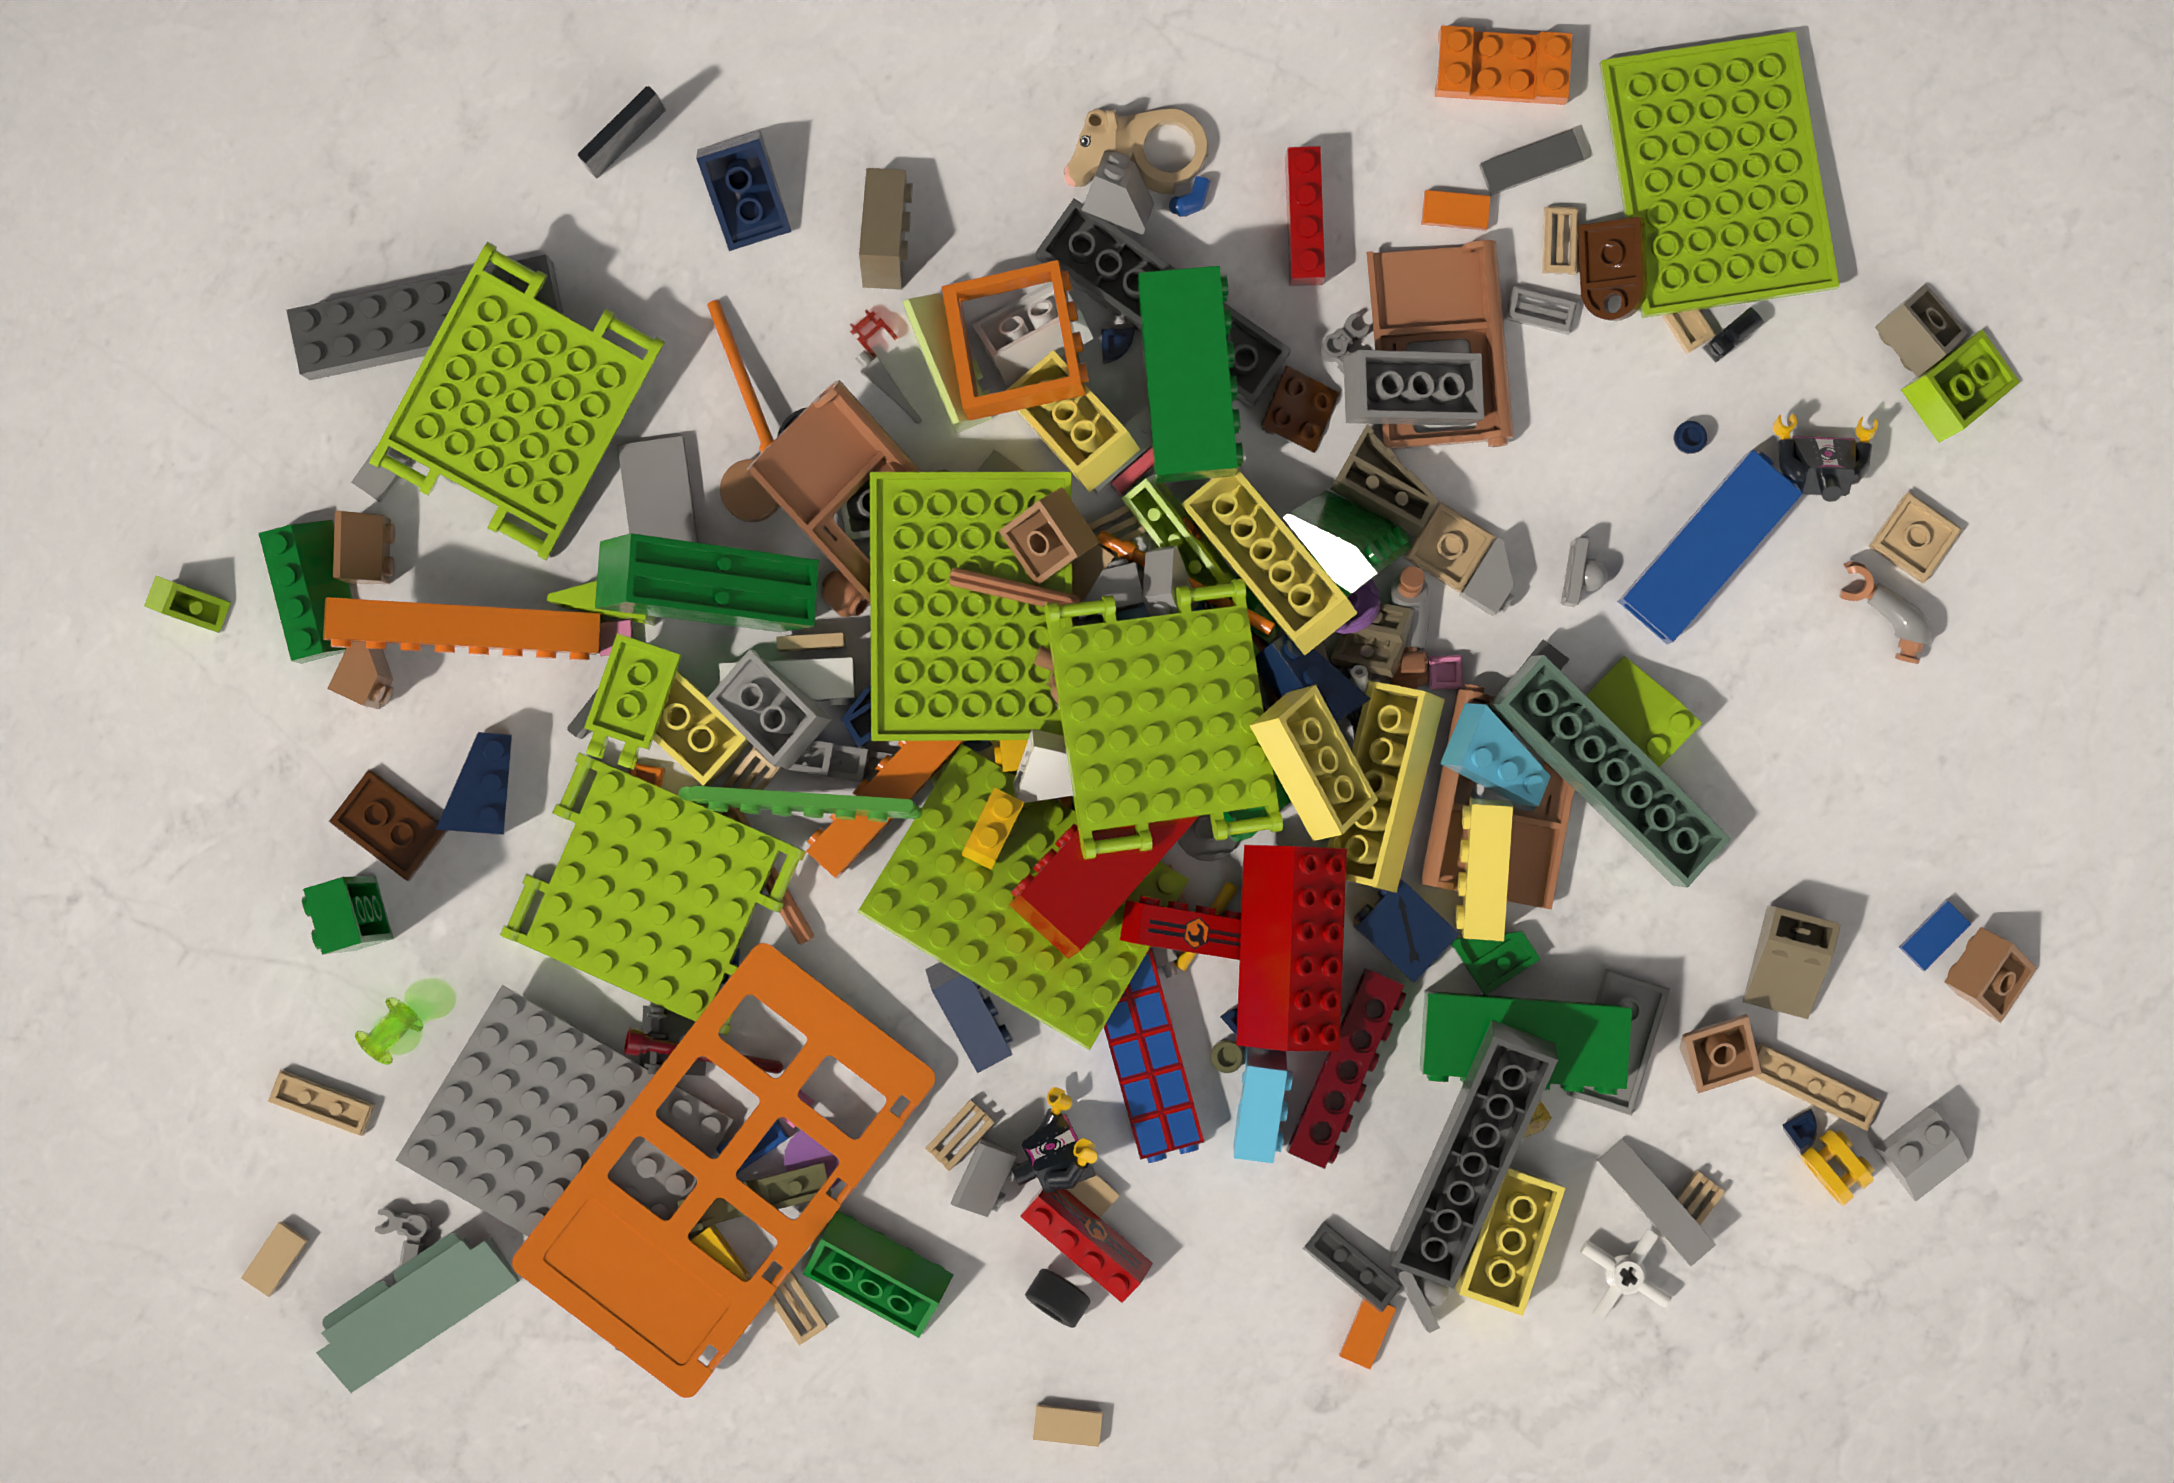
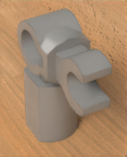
M1353 313L1347 318L1344 329L1338 328L1334 333L1326 336L1320 348L1322 357L1329 362H1337L1339 364L1337 368L1343 374V357L1354 353L1348 351L1353 346V340L1364 338L1370 329L1368 325L1360 331L1353 329L1352 323L1357 319V313Z
M392 1208L378 1210L379 1215H385L389 1218V1225L387 1227L377 1226L375 1227V1232L387 1234L397 1231L398 1235L407 1236V1240L403 1241L399 1267L425 1250L426 1243L423 1242V1238L428 1235L432 1228V1221L427 1214L402 1212L401 1215H398Z

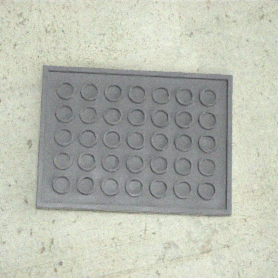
M502 985L395 1161L529 1237L655 1074H648L647 1068ZM678 1086L674 1087L656 1112L659 1119L709 1157H712L733 1122V1118ZM641 1136L636 1137L608 1174L613 1182L664 1220H668L679 1208L677 1201L686 1198L697 1182L695 1176Z

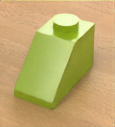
M156 575L144 606L164 615L220 633L231 602Z

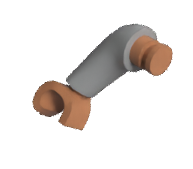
M1857 561L1843 563L1849 574L1859 573L1863 575L1864 584L1856 592L1841 589L1839 597L1849 601L1868 599L1867 603L1893 624L1895 629L1894 636L1900 638L1898 647L1901 648V652L1896 653L1895 658L1919 664L1918 652L1922 653L1924 644L1930 645L1932 641L1930 622L1923 612L1881 583L1874 584L1873 576L1864 564Z
M1409 566L1403 569L1401 574L1392 583V605L1412 609L1413 618L1399 666L1394 677H1389L1391 685L1417 690L1418 686L1428 683V653L1418 650H1423L1426 647L1429 625V594L1427 583L1424 580V572L1418 567Z

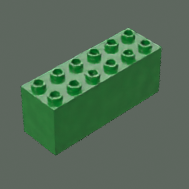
M1220 266L1141 272L1138 276V290L1155 482L1163 483L1235 476L1238 467H1242L1244 459L1242 442L1236 443L1235 434H1239L1241 426L1239 409H1233L1232 401H1236L1238 393L1236 375L1230 376L1229 368L1233 367L1235 360L1233 342H1227L1226 335L1230 334L1231 329L1230 308L1224 309L1223 302L1227 301L1228 295L1227 275H1221Z
M630 533L600 541L595 609L773 632L814 627L819 560Z
M1425 991L1419 1070L1422 1074L1427 1075L1428 1081L1449 1082V1076L1460 1077V1081L1464 1083L1491 1021L1494 1020L1556 1043L1558 1062L1545 1090H1550V1084H1560V1088L1564 1089V1091L1584 1092V1086L1594 1087V1091L1600 1094L1618 1095V1089H1627L1632 1008L1616 1004Z

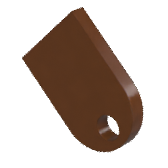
M1633 217L1578 225L1580 288L1585 307L1594 316L1608 321H1621L1631 317L1642 306L1648 289L1645 218ZM1614 295H1619L1622 302L1621 307L1617 312L1611 313L1608 309V302Z

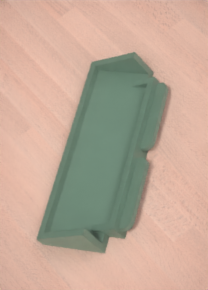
M449 1234L397 1268L394 1272V1278L397 1283L389 1287L386 1282L378 1281L326 1315L322 1321L325 1331L321 1334L330 1344L316 1352V1354L348 1391L352 1393L520 1280L492 1237L472 1248L466 1237L461 1240L457 1234Z

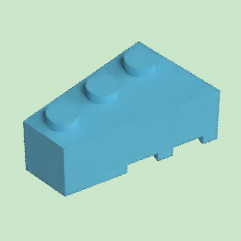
M1464 704L1440 764L1517 804L1539 807L1550 780V774L1487 705Z
M1246 1047L1245 1071L1242 1073L1241 1083L1243 1085L1238 1105L1233 1144L1234 1158L1274 1163L1275 1152L1282 1151L1283 1132L1278 1131L1280 1121L1286 1122L1288 1102L1283 1101L1285 1090L1291 1091L1293 1071L1287 1070L1286 1051Z

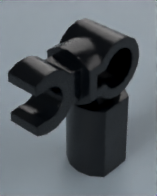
M1749 307L1729 324L1723 332L1721 331L1702 348L1716 363L1764 323V321L1752 307Z

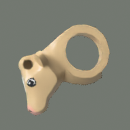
M1094 109L1089 111L1086 116L1085 125L1079 135L1074 154L1064 169V177L1068 185L1074 187L1086 186L1094 178L1104 151L1110 153L1119 152L1126 155L1130 161L1136 163L1149 190L1160 194H1175L1174 187L1188 183L1200 172L1205 158L1208 157V142L1203 127L1195 117L1179 109H1160L1129 116H1117L1115 109L1107 111ZM1164 125H1176L1186 130L1192 137L1195 145V154L1191 162L1182 170L1175 172H1163L1154 168L1147 160L1144 152V143L1153 130Z

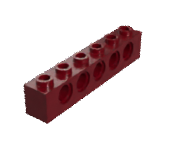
M1364 968L1341 1021L1340 1051H1328L1286 1148L1289 1154L1323 1169L1326 1168L1327 1163H1334L1340 1146L1336 1144L1341 1132L1347 1133L1353 1120V1115L1349 1114L1354 1101L1357 1103L1361 1101L1367 1085L1362 1083L1367 1071H1374L1380 1054L1376 1053L1381 1040L1386 1042L1392 1030L1393 1023L1389 1022L1394 1010L1399 1011L1405 1000L1406 993L1402 992L1403 984ZM1372 999H1379L1383 1005V1011L1377 1017H1369L1366 1013V1005ZM1361 1029L1366 1030L1370 1036L1369 1043L1362 1048L1355 1047L1352 1041L1354 1033ZM1346 1060L1354 1061L1357 1067L1356 1073L1350 1078H1343L1339 1073L1340 1065ZM1332 1091H1339L1343 1094L1342 1105L1335 1109L1329 1108L1326 1105L1327 1095ZM1322 1121L1327 1122L1330 1125L1329 1135L1324 1139L1315 1138L1312 1132L1314 1125Z

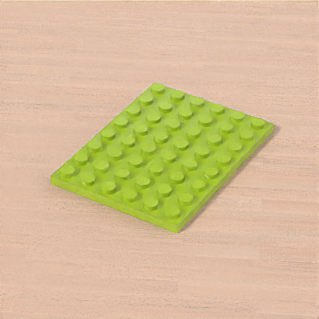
M1796 31L1600 61L1599 67L1625 219L1633 217L1645 218L1648 289L1646 298L1640 307L1642 318L1836 290L1840 287Z
M870 472L871 741L1028 740L1032 729L1064 736L1060 707L1051 696V688L1047 686L1051 670L1034 665L1040 645L1050 649L1045 607L951 586L949 578L951 570L956 567L1036 586L999 530L1037 501L1063 487L1071 499V472ZM1072 563L1039 584L1038 587L1072 594ZM1072 617L1060 618V628L1072 627Z
M961 744L923 804L921 817L914 819L860 906L858 913L1090 1051L1150 948L1147 945L1120 940L1126 900L1139 902L1140 896L1160 899L1159 906L1167 907L1168 901L1177 902L1189 879L1159 861L1084 948L1071 958H1066L1011 908L1009 903L1015 898L1011 891L1029 873L1035 876L1037 872L1033 867L1051 848L1055 851L1059 849L1055 842L1073 824L1078 826L1076 812L1054 798L1024 803L992 870L962 856L964 847L994 787L1014 797L1013 783L1016 776L1010 772H1003L1002 767Z

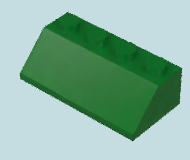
M333 520L290 524L258 533L292 662L303 664L341 654L346 650L343 647H331L330 640H323L325 599L327 597L353 599L349 583L333 578L335 528Z
M838 1210L803 1272V1275L918 1338L935 1312L954 1276L953 1273L945 1270L941 1265L923 1258L912 1249L903 1247L887 1238L881 1232L872 1230L858 1222L855 1218L845 1215Z

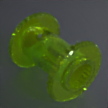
M389 997L385 1001L390 1011L369 1034L360 1030L355 1033V1039L360 1047L373 1059L385 1065L393 1062L389 1050L409 1028L417 1032L423 1029V1023L418 1015L408 1005L393 997Z

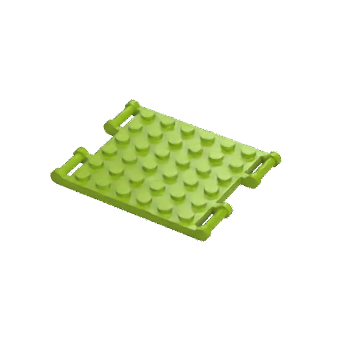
M487 242L372 454L369 464L376 468L381 466L420 487L419 491L427 496L433 491L440 475L450 479L498 506L487 529L495 533L500 531L538 552L537 556L546 561L655 360L664 347L665 341L658 337L653 339L616 318L615 313L607 308L593 331L535 299L547 279L545 273L539 270L537 272L532 271L496 250L497 246ZM491 262L529 284L527 290L523 292L485 271L488 263ZM610 329L648 350L644 359L603 337L606 330ZM392 447L430 468L427 476L387 455L389 448ZM509 512L548 533L545 541L505 520L507 513Z
M1243 579L1231 580L1230 584L1190 589L1188 586L1176 587L1178 613L1116 621V605L1113 595L1102 596L1101 600L1062 605H1058L1057 602L1045 604L1046 623L1082 855L1085 860L1095 858L1096 854L1138 848L1140 851L1152 850V837L1148 823L1210 815L1215 840H1224L1228 838V835L1262 830L1279 832L1283 830V819L1279 811L1273 768L1250 727L1264 711L1245 598L1246 586ZM1232 597L1233 606L1191 611V602ZM1102 613L1104 623L1060 628V618ZM1265 807L1267 815L1226 822L1223 813ZM1135 825L1136 835L1097 841H1094L1092 837V831Z
M578 752L575 759L577 765L560 804H556L552 812L561 818L575 823L550 883L536 876L525 874L522 881L524 884L523 890L507 926L503 925L499 935L696 1022L720 991L726 975L732 976L739 967L733 964L732 961L757 903L773 911L781 912L784 905L782 899L799 860L803 861L806 851L719 812L709 810L703 805L692 801H685L671 791ZM589 768L598 772L579 813L572 810ZM781 851L787 854V857L771 894L768 896L762 892ZM539 890L544 892L545 895L529 932L526 934L519 930L534 895ZM733 1013L720 1028V1034L728 1035L731 1028L729 1022Z

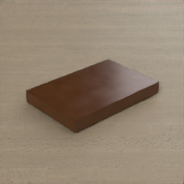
M368 769L329 820L333 826L406 881H410L448 832V830H435L438 819L372 769Z

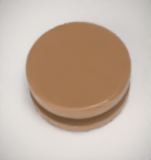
M755 459L741 460L730 466L724 473L720 483V496L724 506L733 516L745 522L766 520L780 507L747 470Z

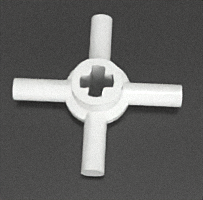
M1647 1229L1631 1255L1620 1254L1614 1258L1589 1241L1584 1243L1580 1252L1606 1269V1280L1610 1286L1593 1311L1594 1314L1604 1320L1621 1294L1629 1295L1640 1291L1664 1308L1669 1304L1672 1297L1646 1280V1269L1642 1263L1658 1239V1235ZM1623 1268L1627 1271L1629 1269V1272L1632 1274L1629 1280L1623 1279L1620 1275V1271Z

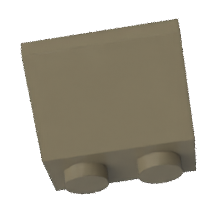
M1926 283L1875 326L1881 340L1894 349L1900 356L1903 366L1912 371L1917 377L1946 356L1968 334Z

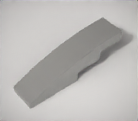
M814 740L790 769H781L855 782H862L864 779H867L870 782L879 773L875 769L876 766L889 753Z
M1622 1138L1597 1159L1636 1207L1643 1212L1689 1266L1694 1265L1716 1246L1715 1242Z

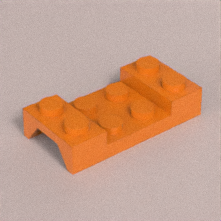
M1441 25L1438 32L1439 60L1435 97L1565 105L1569 99L1573 33L1540 31L1538 35L1481 32L1474 31V27Z

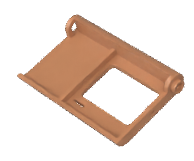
M1473 241L1464 244L1462 247L1382 253L1366 252L1375 350L1394 351L1395 345V351H1406V346L1409 343L1464 339L1469 343L1470 353H1481L1484 420L1476 422L1474 429L1427 433L1415 432L1413 425L1382 424L1384 445L1390 449L1488 442V447L1508 445V439L1514 438L1496 241Z
M837 380L826 388L750 464L747 470L871 605L870 560L835 523L834 514L870 478V472L922 471L840 380Z
M1465 684L1464 690L1457 689L1447 746L1464 704H1485L1488 706L1489 702L1495 697L1484 694V687ZM1544 760L1543 768L1551 777L1539 807L1536 806L1532 811L1513 808L1507 901L1552 910L1574 789ZM1445 766L1442 767L1420 884L1457 891L1459 872H1465V863L1461 862L1460 843L1461 839H1467L1468 829H1463L1462 812L1463 806H1469L1470 798H1472L1473 781Z

